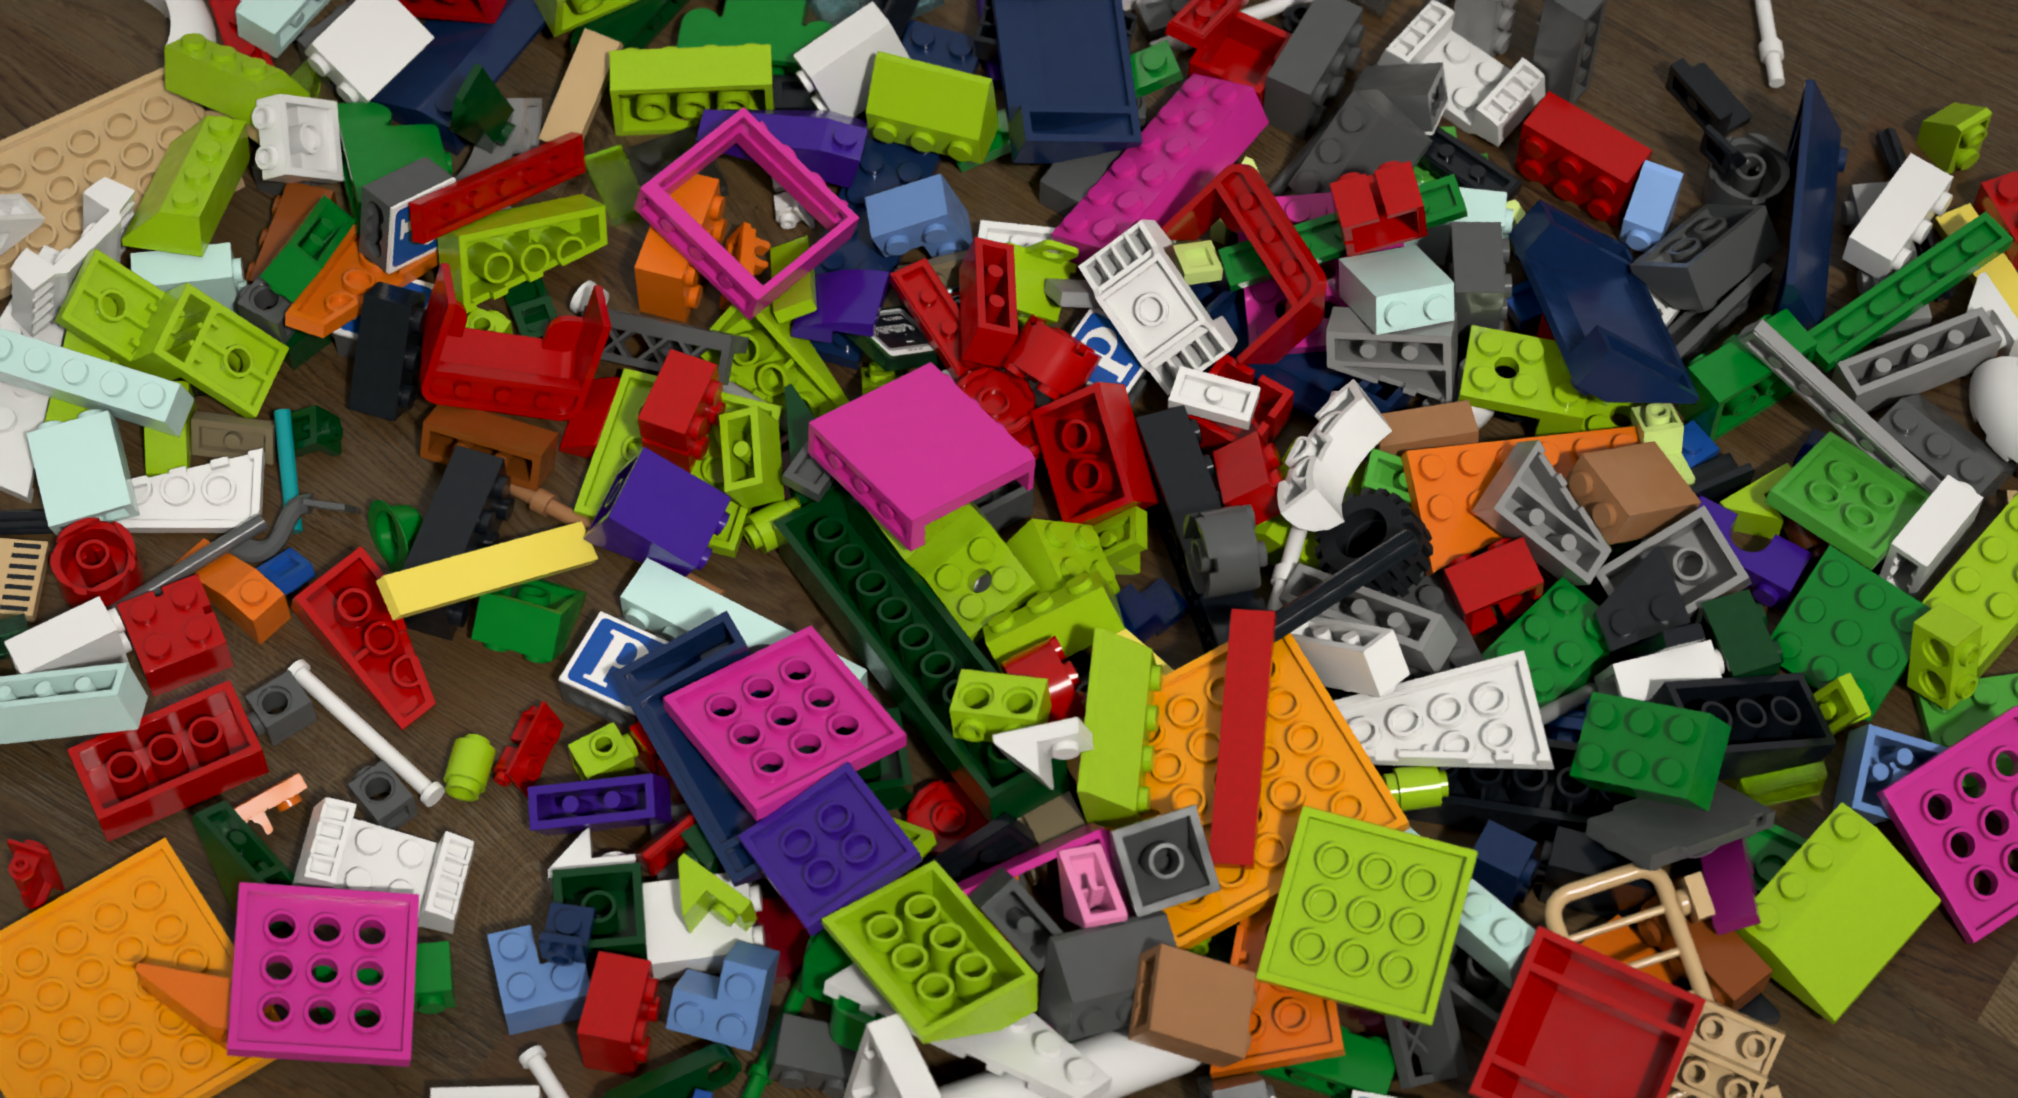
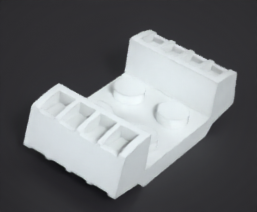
M1431 0L1384 50L1377 65L1443 62L1448 105L1442 116L1466 133L1477 134L1499 147L1504 139L1545 96V75L1523 57L1510 70L1452 31L1455 11L1435 0Z
M107 177L95 182L83 192V233L78 242L70 249H63L56 257L53 265L28 248L15 260L11 267V304L13 305L11 314L31 336L35 337L55 322L54 320L89 251L97 248L120 263L121 255L127 248V246H122V237L135 214L133 212L135 202H133L134 189Z
M1142 219L1078 267L1091 286L1095 299L1142 367L1149 371L1164 392L1170 395L1180 366L1203 371L1232 351L1238 339L1223 315L1212 320L1164 251L1173 243L1155 220Z
M326 797L313 807L292 886L419 894L418 927L453 934L473 858L474 841L445 831L439 843H435L353 818L357 804Z

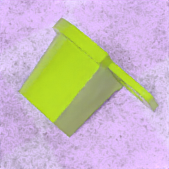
M1043 240L1028 247L1007 242L1006 244L1014 245L1018 327H1023L1031 314L1046 320L1045 324L1047 326L1058 322L1061 307L1044 293L1046 278L1069 279V276L1076 274L1077 264L1069 262V260L1078 257L1079 249L1054 240ZM1045 250H1055L1061 253L1048 252Z

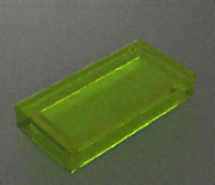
M621 144L584 156L585 168L601 203L606 207V215L611 226L613 227L642 217L633 209L640 185Z
M1822 761L1742 778L1738 783L1736 791L1764 806H1770L1820 795L1828 774Z

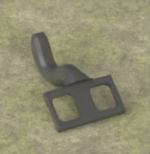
M314 493L301 494L289 500L268 538L262 541L250 539L228 553L246 563L267 561L276 556L286 546L298 520L303 515L312 513L314 508L360 514L361 508L340 503L315 500Z

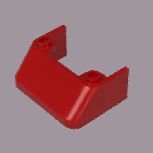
M1231 164L1224 168L1162 227V230L1170 240L1196 241L1221 218L1226 227L1231 231L1245 233L1283 291L1287 302L1285 314L1236 358L1240 364H1276L1322 322L1325 313L1327 279L1324 271L1259 172L1251 165Z
M441 263L426 308L427 314L423 330L420 369L422 395L427 401L437 405L556 421L570 420L572 416L582 411L611 330L603 287L594 285L583 317L565 315L553 319L547 325L543 338L466 328V308L460 301L456 300L450 265L448 263Z

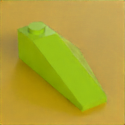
M772 302L754 318L749 320L732 304L710 328L711 330L749 337L746 354L734 353L729 379L731 382L737 383L765 402L783 406L785 413L784 387L789 384L794 386L815 418L850 402L809 339L791 337V330L795 319L782 324L778 323L773 313ZM695 345L693 348L696 350L700 346ZM709 349L701 355L704 360L717 364L719 368L720 350Z

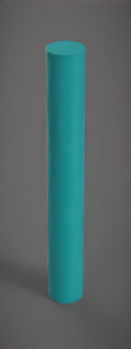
M278 409L274 411L283 507H285L289 500L299 496L291 410ZM302 517L298 520L292 534L303 532Z

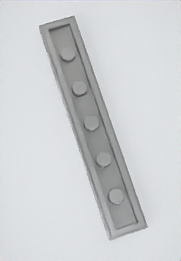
M1760 319L1746 326L1737 336L1738 340L1858 449L1930 494L1942 482L1765 320Z

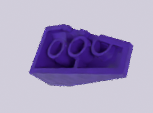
M704 109L695 144L739 110ZM747 110L759 122L763 121L768 131L782 144L788 145L795 152L797 158L811 172L819 174L825 182L851 189L868 131L867 121L829 110ZM737 143L724 152V154L756 162Z

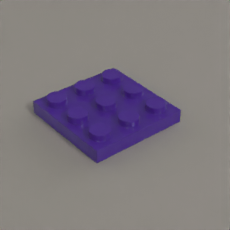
M846 762L738 835L742 846L811 937L824 929L822 926V919L890 884L923 861L917 848L849 762Z

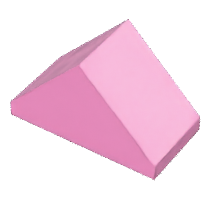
M1101 843L1058 851L1057 860L1064 918L1082 928L1127 921L1128 914Z

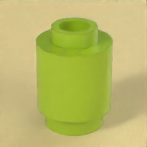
M792 497L786 501L773 502L746 517L747 526L742 530L745 539L753 550L759 548L764 554H767L778 548L773 522L800 509L801 506L796 499Z
M467 734L465 737L454 741L443 778L446 783L445 792L449 796L458 800L473 802L478 800L480 793L486 790L496 755V750L490 745V741L487 738L477 734Z
M1437 766L1393 768L1392 773L1382 775L1383 781L1402 811L1438 807L1442 805V797L1449 796L1447 774L1445 770L1438 771Z

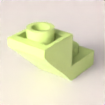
M1212 240L1175 242L1164 250L1188 285L1222 280L1224 268Z
M1651 403L1649 405L1631 407L1632 426L1637 428L1640 444L1655 441L1689 487L1694 486L1695 477L1682 454L1684 425L1672 403Z

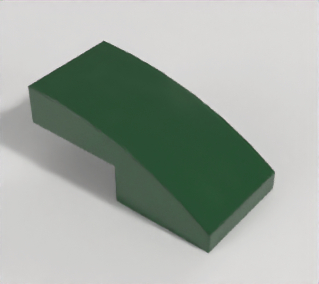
M541 277L532 282L526 280L508 289L509 293L504 295L505 302L519 335L543 338L547 325L558 317L550 294L548 295Z

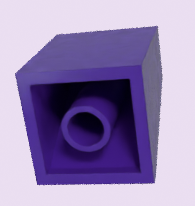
M643 447L618 470L583 539L591 544L644 563L646 558H649L686 577L695 569L701 571L712 553V548L708 547V544L713 534L718 536L725 527L730 517V514L725 510L732 497L648 448Z

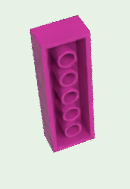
M1195 73L1184 82L1183 86L1141 132L1142 144L1138 147L1126 149L1051 234L1054 241L1079 249L1078 257L1069 260V262L1077 264L1076 272L1082 273L1078 267L1080 264L1140 220H1155L1162 228L1224 168L1235 163L1269 123L1254 88Z

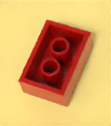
M1548 91L1523 123L1515 169L1520 171L1528 180L1537 181L1551 189L1561 199L1571 201L1587 210L1595 219L1606 221L1617 228L1625 217L1645 160L1650 161L1652 150Z
M1097 382L1030 411L1062 522L1094 526L1134 506L1144 510L1160 503L1125 384Z

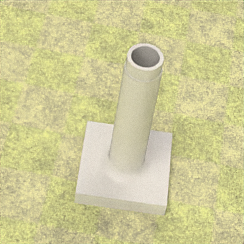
M898 1014L866 1025L843 1098H1046L1029 1090L1027 1082L1007 1072L999 1076L988 1070L937 1088L905 1022ZM1130 1026L1069 1042L1112 1078L1110 1090L1099 1098H1122L1190 1073L1195 1068L1206 1064L1128 1040Z

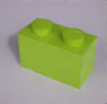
M758 405L719 415L724 492L746 509L784 500L779 422Z

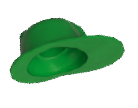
M374 500L370 504L368 511L371 537L376 549L388 564L391 572L402 571L423 523V518L412 505H388L383 500Z

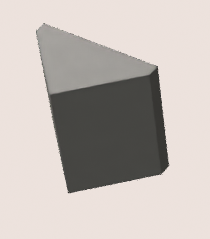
M1196 804L1109 831L1112 865L1115 876L1136 918L1221 891Z

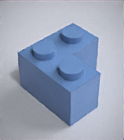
M941 173L865 197L871 239L885 257L903 255L909 250L924 246L932 258L966 251L970 248L973 238L968 211Z
M1871 724L1850 730L1832 812L1843 802L1873 825L1892 820L1876 793L1948 747Z
M531 925L487 934L509 1035L581 1019L590 985L586 964L575 962L569 966L557 965L552 962L539 964Z
M737 940L724 959L721 977L687 969L673 988L666 1029L751 1052L765 1031L780 951Z

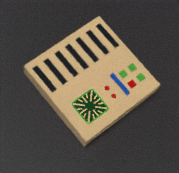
M0 538V620L35 623L51 551L48 541Z

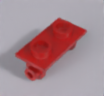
M542 701L539 707L530 706L528 711L522 712L521 718L510 738L514 744H520L519 747L506 746L497 765L493 769L495 773L493 780L497 784L509 787L510 783L513 782L526 797H528V787L534 786L536 780L540 777L542 768L564 727V724L545 701Z
M8 838L7 844L13 855L8 871L14 879L18 890L21 891V901L25 907L29 909L42 907L46 903L52 888L64 891L65 886L52 855L46 846L34 840H25L22 843Z

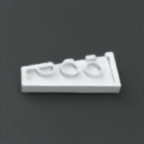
M263 448L248 451L247 455L230 459L228 456L210 460L211 463L192 468L183 466L170 469L169 473L149 478L146 475L131 478L140 515L117 521V523L123 525L130 533H226L232 531L256 515L261 514L262 516L265 452Z

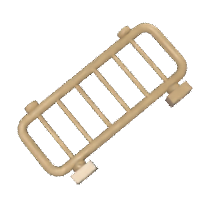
M1632 862L1565 884L1556 889L1548 898L1544 910L1547 929L1575 942L1664 913L1676 948L1628 963L1627 965L1641 969L1680 956L1692 989L1688 992L1715 1001L1684 917L1689 915L1692 924L1709 919L1716 914L1701 871L1680 879L1677 882L1679 890L1675 891L1672 881L1662 868L1648 871L1638 868ZM1637 879L1649 880L1656 888L1661 905L1568 935L1562 918V911L1569 902ZM1775 1086L1763 1090L1760 1098H1782L1779 1087ZM1678 1090L1669 1093L1667 1098H1685L1691 1096V1094Z

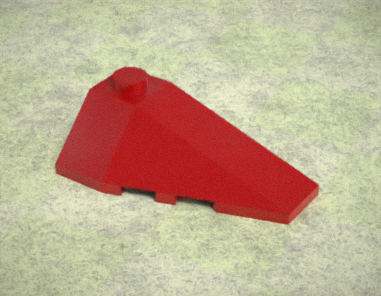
M360 546L293 598L290 608L325 650L393 723L403 731L434 707L436 702L419 658L413 649L404 619L401 618L393 621L376 583L385 574Z

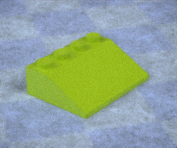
M1841 802L1755 897L1761 923L1735 930V932L1773 970L1771 978L1834 1025L1934 912L1942 900L1877 827Z
M936 860L822 919V926L923 1044L1000 1031L1037 1011V974Z

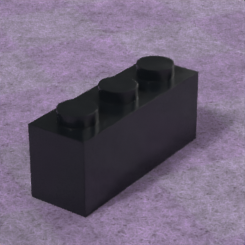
M380 281L364 294L348 409L396 421L407 409L410 410L413 407L417 396V386L413 385L414 372L418 370L421 364L422 348L418 347L420 334L424 330L427 310L424 309L426 294Z

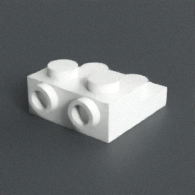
M276 94L256 100L257 106L252 113V122L259 129L260 147L256 151L255 161L257 166L262 169L263 180L284 183L312 181L330 184L344 181L337 101L286 94Z

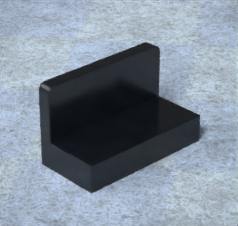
M1682 58L1670 65L1665 88L1703 131L1710 124L1725 137L1750 122L1751 113L1706 63H1700L1692 68Z
M1729 452L1691 468L1695 477V485L1690 488L1698 498L1702 495L1719 504L1723 499L1751 484L1754 469L1750 463L1738 467Z

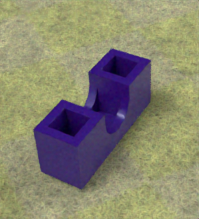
M1700 495L1699 500L1702 503L1697 509L1705 505L1751 580L1752 584L1744 588L1743 591L1749 589L1759 603L1765 606H1774L1784 612L1807 574L1813 553L1775 534L1770 544L1761 551L1747 552L1738 548L1731 540L1738 514Z

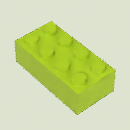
M748 43L739 46L706 45L688 48L668 46L662 49L626 48L609 51L610 95L616 136L698 133L704 109L740 110L744 107L746 110H774L771 44L759 45Z
M2018 494L2015 495L1922 601L1923 604L1931 609L1940 602H1943L1982 625L1980 643L1982 653L1978 660L1977 678H1981L2018 635Z

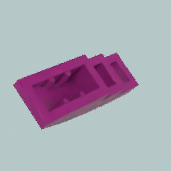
M1741 838L1721 845L1713 852L1701 857L1705 884L1716 912L1712 916V921L1717 934L1721 935L1760 924L1761 920L1755 898L1757 892L1753 878L1754 868L1747 838Z

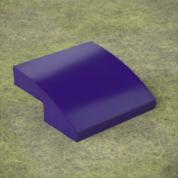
M853 269L815 275L817 310L795 318L791 337L832 343L835 331L873 337L889 285V272Z

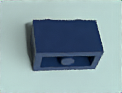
M1488 820L1473 850L1478 851L1472 879L1512 910L1516 901L1525 902L1533 886L1534 879L1532 878L1539 864V861L1533 859L1537 842L1494 821Z

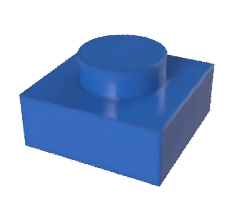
M1529 280L1512 286L1511 299H1507L1508 315L1518 331L1540 323L1543 311Z
M1694 420L1684 425L1682 454L1690 469L1718 457L1720 448Z
M291 547L256 568L285 595L299 590L303 584L316 577L312 563Z

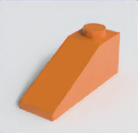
M203 538L174 563L173 566L211 542ZM230 553L223 555L192 574L198 573L209 601L259 645L291 618L285 594L256 568Z
M137 963L135 972L143 990L206 1037L227 1050L231 978ZM274 1004L268 1005L263 1010V1014L268 1020H270Z

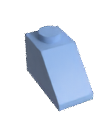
M1645 160L1623 220L1619 242L1627 244L1636 251L1647 252L1665 237L1674 216L1684 173Z

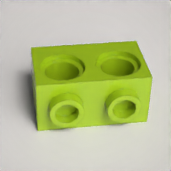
M1940 602L1913 622L1907 686L1946 710L1951 709L1962 699L1966 700L1971 697L1978 686L1977 669L1978 660L1982 653V646L1980 645L1982 625L1943 602Z
M961 669L949 710L954 738L965 739L970 742H993L994 734L1046 724L1052 707L1048 679Z

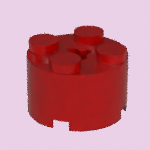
M1031 314L1018 334L1013 347L1005 356L1007 360L1003 367L1022 379L1027 378L1034 383L1040 381L1036 388L1054 400L1083 389L1101 361L1102 356L1096 354L1092 348L1058 327L1050 328L1045 324L1046 320Z
M89 517L70 524L58 535L56 539L57 544L50 556V565L61 595L70 607L75 608L100 596L104 606L107 607L143 585L144 571L133 537L120 523L115 521L109 523L100 521L99 518Z
M1055 635L1008 658L1000 666L1003 674L1048 679L1052 707L1047 723L1074 717L1082 720L1085 718L1087 698L1083 691L1076 692L1078 686L1081 685L1080 678L1071 661L1062 664L1061 661L1066 659V656Z

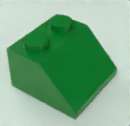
M538 579L479 597L471 639L484 642V646L493 651L505 652L511 650L522 653L524 658L531 662H552L565 651L585 602L587 592Z

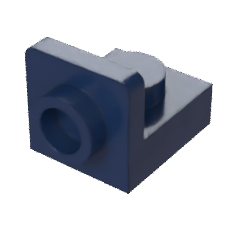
M551 902L545 931L540 932L538 941L542 958H547L550 962L562 966H569L574 962L586 964L596 918L595 908Z

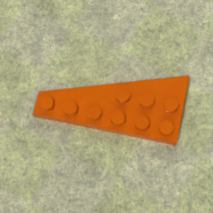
M353 225L322 270L286 311L285 326L325 338L361 315L364 294L379 281L403 288L438 266V250L391 274H387L359 252L360 235L356 234L355 226Z
M1636 426L1404 452L1401 455L1411 507L1426 525L1425 527L1430 531L1432 540L1429 542L1433 546V555L1427 557L1431 564L1428 571H1426V576L1428 577L1447 567L1452 560L1460 556L1472 555L1474 552L1505 538L1472 512V510L1516 443L1539 440L1546 450L1544 452L1545 456L1556 473H1561L1564 479H1566L1583 453L1640 444Z
M1276 902L1241 920L1239 925H1237L1230 965L1256 973L1254 982L1256 1002L1251 1011L1249 1022L1251 1044L1245 1059L1224 1068L1211 1065L1210 1075L1212 1079L1345 1056L1337 1002L1256 980Z

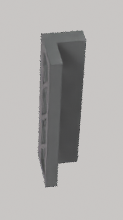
M1763 262L1752 274L1750 273L1742 279L1743 282L1737 288L1726 292L1716 300L1717 304L1713 308L1700 313L1687 310L1667 329L1686 370L1694 358L1706 353L1766 296L1773 272L1770 266Z
M584 306L583 316L587 306ZM607 308L611 323L609 335L613 341L604 347L600 359L660 372L666 359L661 350L672 341H677L685 354L697 358L709 349L720 350L719 382H722L723 385H728L734 353L746 354L749 337ZM616 329L624 330L626 332H624L622 335H619ZM636 333L642 335L650 348L638 358L631 355L624 343ZM653 337L662 338V340L656 343ZM689 344L700 347L693 351ZM618 348L621 354L612 353V351ZM652 356H655L658 362L650 361L648 359H650Z
M1447 976L1445 977L1432 1027L1411 1022L1408 1030L1403 1026L1402 1019L1384 1015L1401 1090L1469 1074ZM1413 1052L1419 1056L1423 1075L1417 1077L1414 1075L1411 1062Z

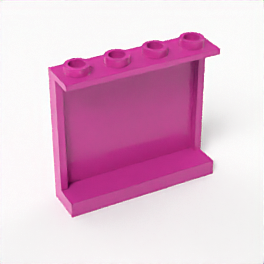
M932 362L809 422L808 454L910 552L924 545L925 525L1015 479L1027 491L1033 489L1036 462L1032 452L1015 440L1000 422H996L974 398H970L949 375L940 371Z

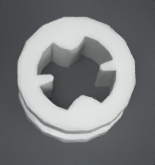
M589 280L578 288L571 300V311L576 314L582 313L583 317L584 306L588 305L593 287L597 285L596 283ZM603 289L607 305L609 300V292Z

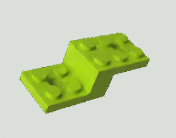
M97 248L88 252L54 320L128 368L170 381L181 377L244 418L250 419L257 417L289 350L288 346L188 282L164 292ZM104 296L113 298L117 303L118 313L116 317H111L104 312L102 308ZM230 352H235L242 359L243 368L240 373L233 371L228 364Z
M1471 325L1458 401L1469 400L1470 405L1474 407L1537 418L1534 437L1621 428L1612 422L1610 418L1612 415L1623 414L1631 421V407L1651 404L1605 402L1592 394L1589 396L1581 394L1570 382V372L1555 340ZM1506 365L1514 369L1517 375L1512 378H1503L1496 373L1495 368Z
M974 501L925 525L924 545L911 552L868 511L902 558L926 580L957 623L975 644L984 637L983 627L988 625L991 618L1005 611L1014 612L1041 590L1034 578ZM983 575H991L990 586L983 592L975 593L974 585L976 580Z

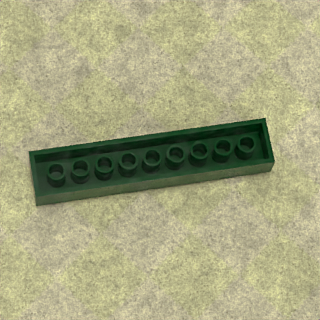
M844 487L823 496L819 503L814 501L773 522L782 559L988 823L1006 812L1018 819L1071 790L1066 760L1051 758L1054 790H1050L1010 761L993 742H970L965 739L954 738L949 710L961 669L998 672L915 569L902 558L865 507Z

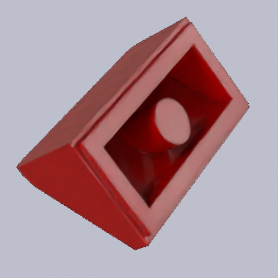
M619 377L593 379L582 411L572 416L568 422L559 446V452L592 459L620 383Z
M690 809L686 810L634 853L636 860L641 863V866L652 877L661 872L685 850L680 834L697 823Z

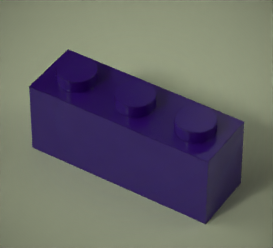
M653 773L528 787L530 831L543 835L580 833L587 828H590V831L672 823L669 779Z

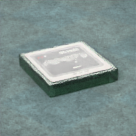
M903 306L881 309L873 337L845 333L885 372L922 367L930 362L934 365L943 364L910 312Z

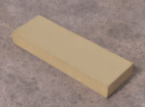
M586 28L584 29L541 130L539 140L547 143L570 132L583 134L584 141L610 79L609 51L622 50L624 45L621 42Z

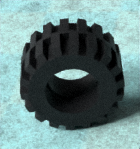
M1371 488L1362 489L1361 494L1358 496L1354 492L1345 496L1346 501L1341 504L1345 522L1332 529L1316 532L1315 540L1319 545L1314 547L1315 556L1319 559L1318 565L1323 572L1333 575L1363 556L1366 550L1376 541L1384 538L1383 543L1400 531L1409 529L1419 543V550L1364 585V587L1392 597L1400 595L1403 598L1410 593L1408 591L1410 586L1413 584L1417 586L1422 581L1420 577L1421 572L1428 571L1431 563L1427 557L1433 555V546L1429 542L1432 540L1430 531L1399 495L1394 492L1390 494L1387 489L1378 488L1374 493Z

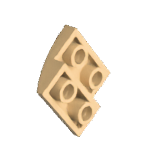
M1701 996V998L1706 999V1002L1671 1086L1698 1098H1760L1768 1081L1767 1075L1786 1036L1785 1032Z

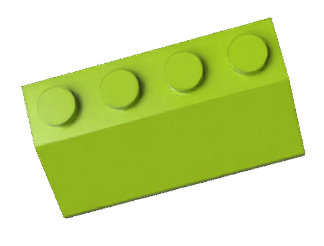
M207 115L172 141L122 237V246L203 257L250 161L247 121L231 119L226 116L216 117Z
M1104 628L1094 629L1084 721L1085 726L1092 733L1094 750L1081 752L1077 793L1087 824L1092 822L1103 827L1121 828L1141 821L1142 813H1149L1151 789L1150 786H1145L1146 772H1153L1155 764V748L1149 745L1150 731L1157 732L1159 725L1158 705H1153L1154 691L1162 690L1163 666L1156 665L1152 648Z

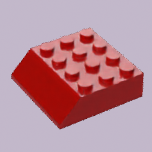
M1538 925L1468 1094L1474 1098H1667L1706 999Z

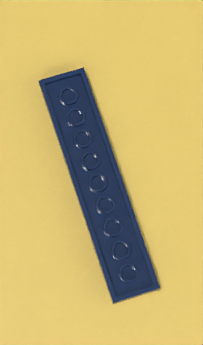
M910 20L901 42L910 59L971 74H976L981 59L975 55L974 36ZM868 128L861 160L852 187L850 189L842 186L838 196L839 199L849 203L848 207L859 217L852 237L814 268L815 275L839 270L864 269L887 271L890 278V273H893L895 268L900 265L903 255L885 257L871 239L865 197L936 175L943 154L935 152L925 153L916 150L914 147L895 142H882L875 137H871ZM826 228L823 232L822 237L829 233V231ZM889 282V285H888V289H887V292H886V295H885V299H884L882 308H883V306H884V303H885V301H886V298H887L888 293H889L890 288H891V283H890V282ZM835 331L832 343L815 340L809 341L823 361L858 370L871 337Z

